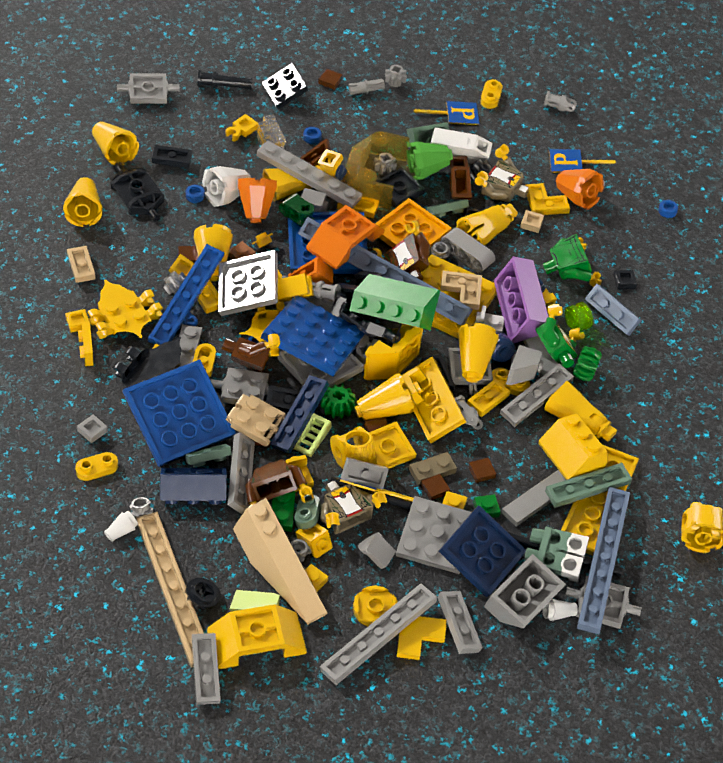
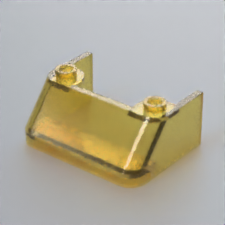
M378 131L355 144L351 149L345 166L348 172L341 182L363 193L362 196L379 200L378 207L390 210L394 186L376 182V173L373 170L366 169L370 154L379 155L380 153H389L397 160L407 162L406 151L409 149L407 143H409L410 138Z

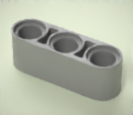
M455 227L440 240V242L448 245L450 254L478 273H481L495 262V255L489 248L459 228Z

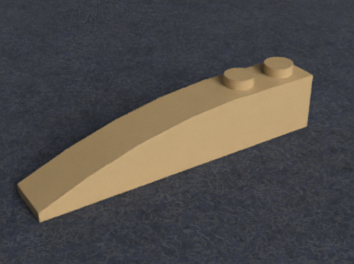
M267 498L246 508L233 530L251 565L307 624L327 615L328 613Z

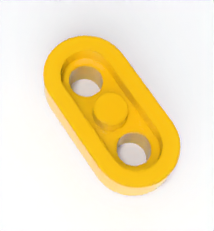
M493 79L485 83L480 101L483 107L493 109L498 106L502 92V84L499 81Z
M204 343L197 346L193 362L200 359L210 378L216 359V349L213 345Z
M504 368L494 369L492 371L493 380H498L510 390L511 394L519 396L530 387V381L507 385L506 382L510 370Z
M105 452L81 459L75 466L76 475L81 480L89 481L113 474L118 469V458L113 453Z

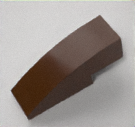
M453 156V160H450V165L447 166L452 199L471 200L468 157Z

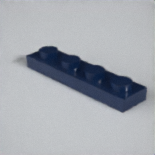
M309 375L271 441L272 448L291 454L329 387L327 380Z

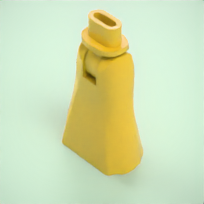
M279 168L263 170V178L277 180V189L273 198L274 202L302 191L304 188H312Z
M510 203L507 205H496L458 219L456 228L463 230L485 246L496 235L507 228L518 213Z
M566 381L550 396L544 407L545 411L558 418L578 414L598 439L602 437L606 441H610L617 433V429L611 426V422L569 381Z

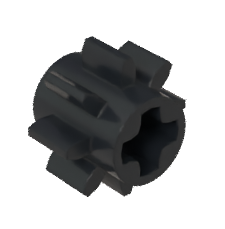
M478 159L470 166L472 170L470 176L475 181L477 174L481 171L486 172L488 175L492 168L491 164L487 159L484 162Z

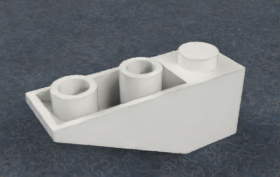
M441 128L434 129L431 144L447 146L448 149H451L454 156H467L468 163L473 164L478 159H481L483 162L488 159L493 144L478 135Z

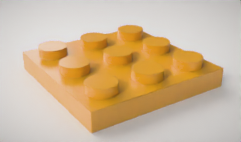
M410 198L375 223L385 230L378 238L392 248L412 234L405 230L406 224H410L411 228L414 229L411 221L419 222V232H422L430 244V249L436 242H440L441 238L450 232L452 228Z

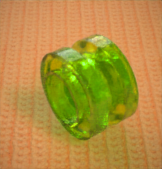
M579 302L566 307L565 320L570 329L580 328L581 332L583 329L586 330L593 326L592 312L586 303Z

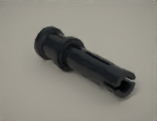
M202 70L198 71L197 86L209 85L212 88L227 86L252 89V84H245L252 83V78L218 75L217 72L205 73Z

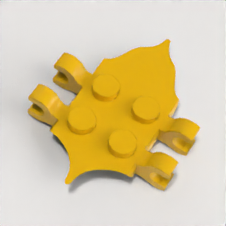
M104 280L105 285L101 290V297L98 302L99 310L91 309L88 311L90 324L92 326L96 325L98 329L96 334L99 339L124 331L135 333L142 338V327L149 321L152 322V320L160 319L163 315L160 311L163 310V307L160 303H155L152 298L154 293L152 290H146L141 296L137 297L134 291ZM150 306L148 310L144 309V307Z
M279 301L276 303V310H266L265 306L256 308L257 312H255V316L252 318L250 329L239 334L250 335L259 342L264 341L266 343L267 341L261 339V335L285 307L284 302ZM270 348V356H279L277 348Z

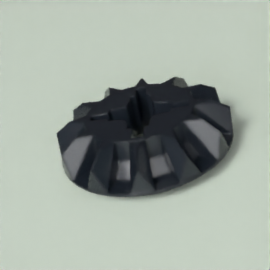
M205 578L190 580L184 592L188 595L187 600L193 601V605H199L202 610L206 607L211 610L219 603L221 598L218 587L212 581ZM201 589L203 595L206 596L205 598H203L202 595L199 593Z

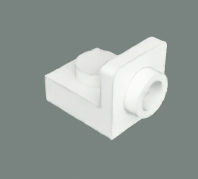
M483 305L482 311L477 312L475 323L489 325L496 330V333H502L504 317L485 313L486 306Z

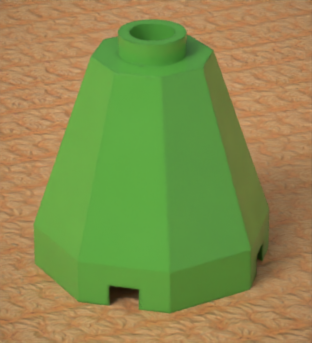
M424 142L407 143V147H410V150L406 151L410 173L415 174V176H412L415 180L424 179L450 165V160H453L451 149H448L445 145Z

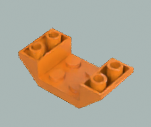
M345 205L321 223L306 246V250L337 270L349 260L350 251L365 238L373 242L385 230L353 208Z

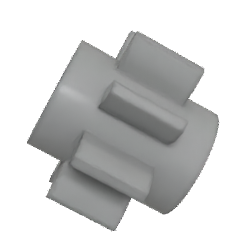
M392 65L390 70H385V82H388L390 86L399 87L402 82L406 83V70H403L400 65Z
M380 153L379 158H374V171H378L382 176L391 173V170L395 171L397 163H395L396 158L389 153Z
M176 271L170 273L164 279L166 284L163 288L169 295L172 292L176 294L186 276L183 272L177 274Z

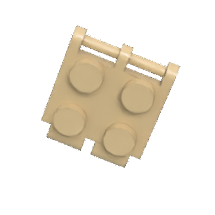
M242 394L236 406L228 414L226 421L231 423L230 427L234 430L241 432L263 446H268L270 443L269 439L273 434L277 433L278 426L285 419L286 414L252 394L250 397Z

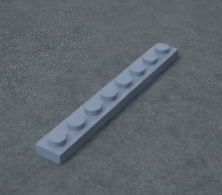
M612 487L608 489L577 629L595 634L600 633L630 492Z

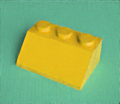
M578 414L558 419L539 440L538 444L566 480L606 468L608 451Z

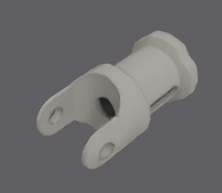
M547 91L543 106L558 108V111L573 112L577 103L566 95L559 96Z
M462 395L456 397L455 400L467 421L464 424L471 425L476 430L481 429L483 422L479 419L477 410L474 407H470Z

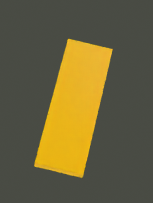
M603 445L608 451L606 467L623 463L632 478L639 458ZM628 485L616 489L626 491ZM608 491L573 502L561 529L562 531L589 537L586 553L592 556Z

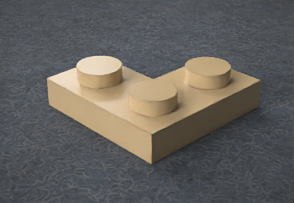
M443 271L441 291L460 293L461 303L474 310H479L482 275Z

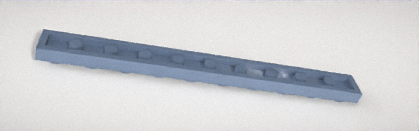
M307 217L298 234L310 241L321 224ZM356 245L350 251L347 262L362 271L378 272L383 274L385 278L436 289L359 245ZM440 291L435 312L460 326L464 325L473 309Z

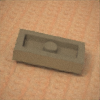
M448 452L409 465V471L417 485H421L422 480L437 474L445 477L456 473L457 470Z

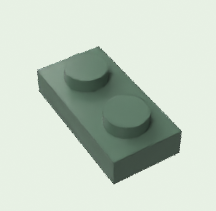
M468 199L458 200L426 208L435 217L446 216L445 212L452 211V214L464 212L463 208L469 207Z
M222 444L185 454V459L193 467L205 465V461L214 460V462L226 460V456L232 455L229 445Z

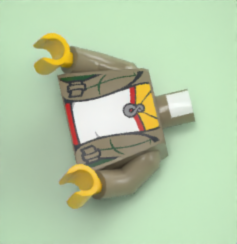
M503 144L495 151V155L503 160H499L488 175L484 171L479 172L477 178H475V184L478 186L482 185V195L489 196L492 200L511 202L515 195L525 198L529 188L522 185L523 173L516 168L510 156L507 157L506 154L509 153V147L506 144Z
M332 481L325 487L328 493L324 496V503L321 505L320 520L327 524V528L332 526L335 534L341 533L372 519L373 505L379 508L381 507L380 503H387L385 492L379 491L369 494L357 489L354 485L347 484L339 487L336 481Z

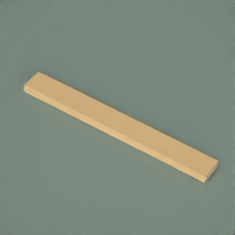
M158 512L136 517L138 528L190 667H194L191 637L192 634H204L192 601H188V595L184 593L186 585Z

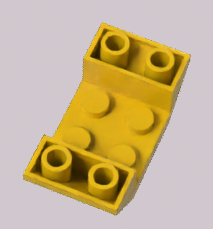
M402 324L400 341L394 343L392 347L380 340L373 346H369L365 352L364 379H389L393 375L401 373L419 355L423 329Z
M276 604L229 612L207 628V633H215L218 669L238 666L239 656L282 649L284 658L307 654L297 612Z

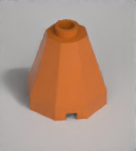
M591 169L563 170L556 178L557 188L574 204L588 210L598 203L600 197L597 195L604 189L603 175Z
M255 178L238 179L240 198L246 219H249L250 223L260 224L262 220H266L276 193L277 180L260 178V180H255Z

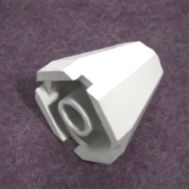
M222 166L206 169L202 180L203 187H207L205 196L214 207L229 204L240 196L238 179L251 178V176L242 169Z

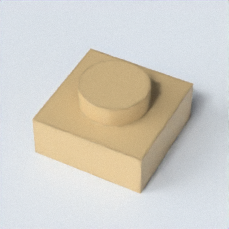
M526 210L520 228L539 233L544 215Z

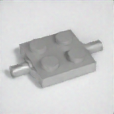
M130 73L128 84H117V92H128L130 95V104H167L168 91L179 92V84H168L166 73Z
M448 349L450 375L455 385H469V394L475 395L478 392L477 385H488L493 381L491 361L481 380L475 383L466 381L462 376L460 349Z
M228 367L227 375L223 381L213 379L210 381L214 388L222 389V403L236 405L242 394L248 397L252 394L264 401L269 387V373Z
M586 576L581 590L569 587L566 590L565 596L578 599L579 607L576 617L580 616L588 576ZM615 583L610 584L602 624L620 629L626 613L640 616L642 607L629 604V587Z

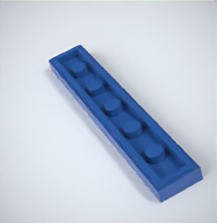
M206 244L148 337V342L154 345H161L172 341L224 257V252Z

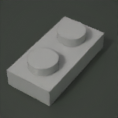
M346 458L341 479L383 489L389 469L385 466Z

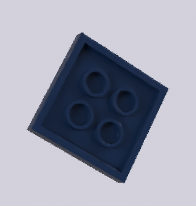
M478 505L438 552L485 597H488L523 556L526 549Z

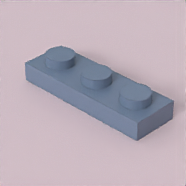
M596 284L585 298L586 301L626 335L630 336L642 321L599 284Z

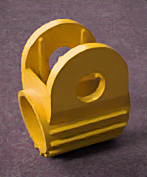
M361 426L354 428L344 435H334L331 437L330 444L333 456L342 469L344 468L346 458L377 465L373 436ZM353 437L355 445H351L347 441Z

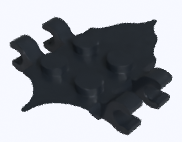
M181 336L173 341L165 342L156 348H146L141 352L129 346L125 354L129 355L127 360L131 364L126 366L117 361L112 367L117 371L115 375L122 378L123 384L128 388L178 368L181 365Z

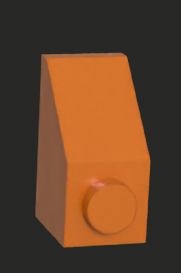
M318 257L288 274V277L305 273L307 276H311L312 282L324 281L325 284H333V268Z

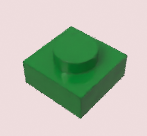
M495 494L474 497L473 503L475 508L479 505L492 518L500 517L501 511Z

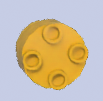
M694 502L683 513L681 540L685 542V546L695 552L708 553L710 549L715 548L716 551L723 546L722 508Z

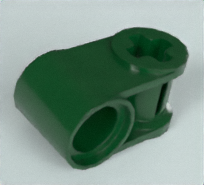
M296 193L279 204V210L282 215L300 227L303 226L307 217L314 220L312 217L314 205Z

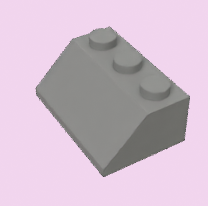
M532 554L490 596L484 607L500 622L524 629L566 584Z

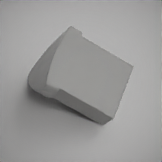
M379 532L369 536L358 545L359 550L366 554L380 569L385 568L396 553V550Z

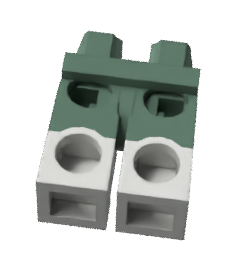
M547 526L545 530L533 528L530 542L541 545L539 551L527 548L524 561L533 554L554 574L569 578V580L578 583L589 537L552 529Z

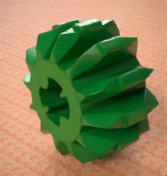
M583 347L573 370V375L580 380L591 381L601 359V352L593 347Z
M334 384L333 388L328 387L322 397L321 409L324 410L325 415L332 414L333 419L335 416H339L341 420L344 415L349 417L351 411H354L356 404L355 394L352 393L351 388L345 389L344 384L341 387H337Z

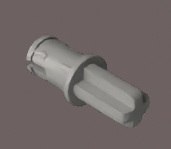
M365 79L363 82L350 83L348 87L350 95L365 92L368 94L369 91L384 89L385 83L383 79L371 81Z

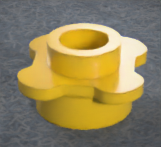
M266 232L259 234L255 237L256 241L252 242V245L257 244L258 248H261L271 243L272 239L270 236L273 233L268 235Z

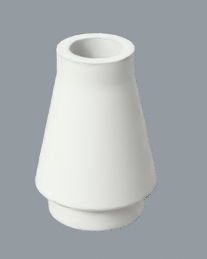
M129 511L121 512L104 533L113 542L115 539L134 531L138 522Z
M552 599L542 609L544 618L550 621L576 616L578 611L575 602L570 603Z

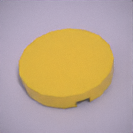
M365 587L354 598V616L360 623L368 627L397 603V598L385 587Z

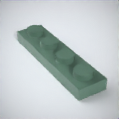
M619 463L546 486L545 492L554 508L606 492L609 487L616 489L631 484L632 478L623 463Z

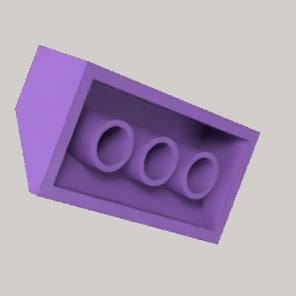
M513 256L494 279L502 316L504 317L507 335L513 343H517L538 336L535 329L544 324L549 316L534 261Z

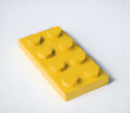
M430 357L414 367H419L427 379L419 383L423 389L421 395L424 401L416 404L412 399L414 413L428 441L433 443L467 421L436 360Z

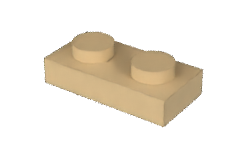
M87 246L67 249L75 282L95 280V272Z

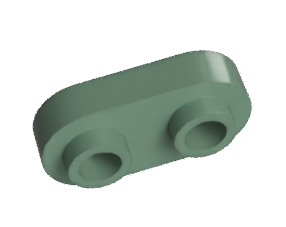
M305 495L306 503H303L301 499L298 501L294 517L298 528L310 529L317 524L321 510V503L317 495H314V499H312L311 495Z

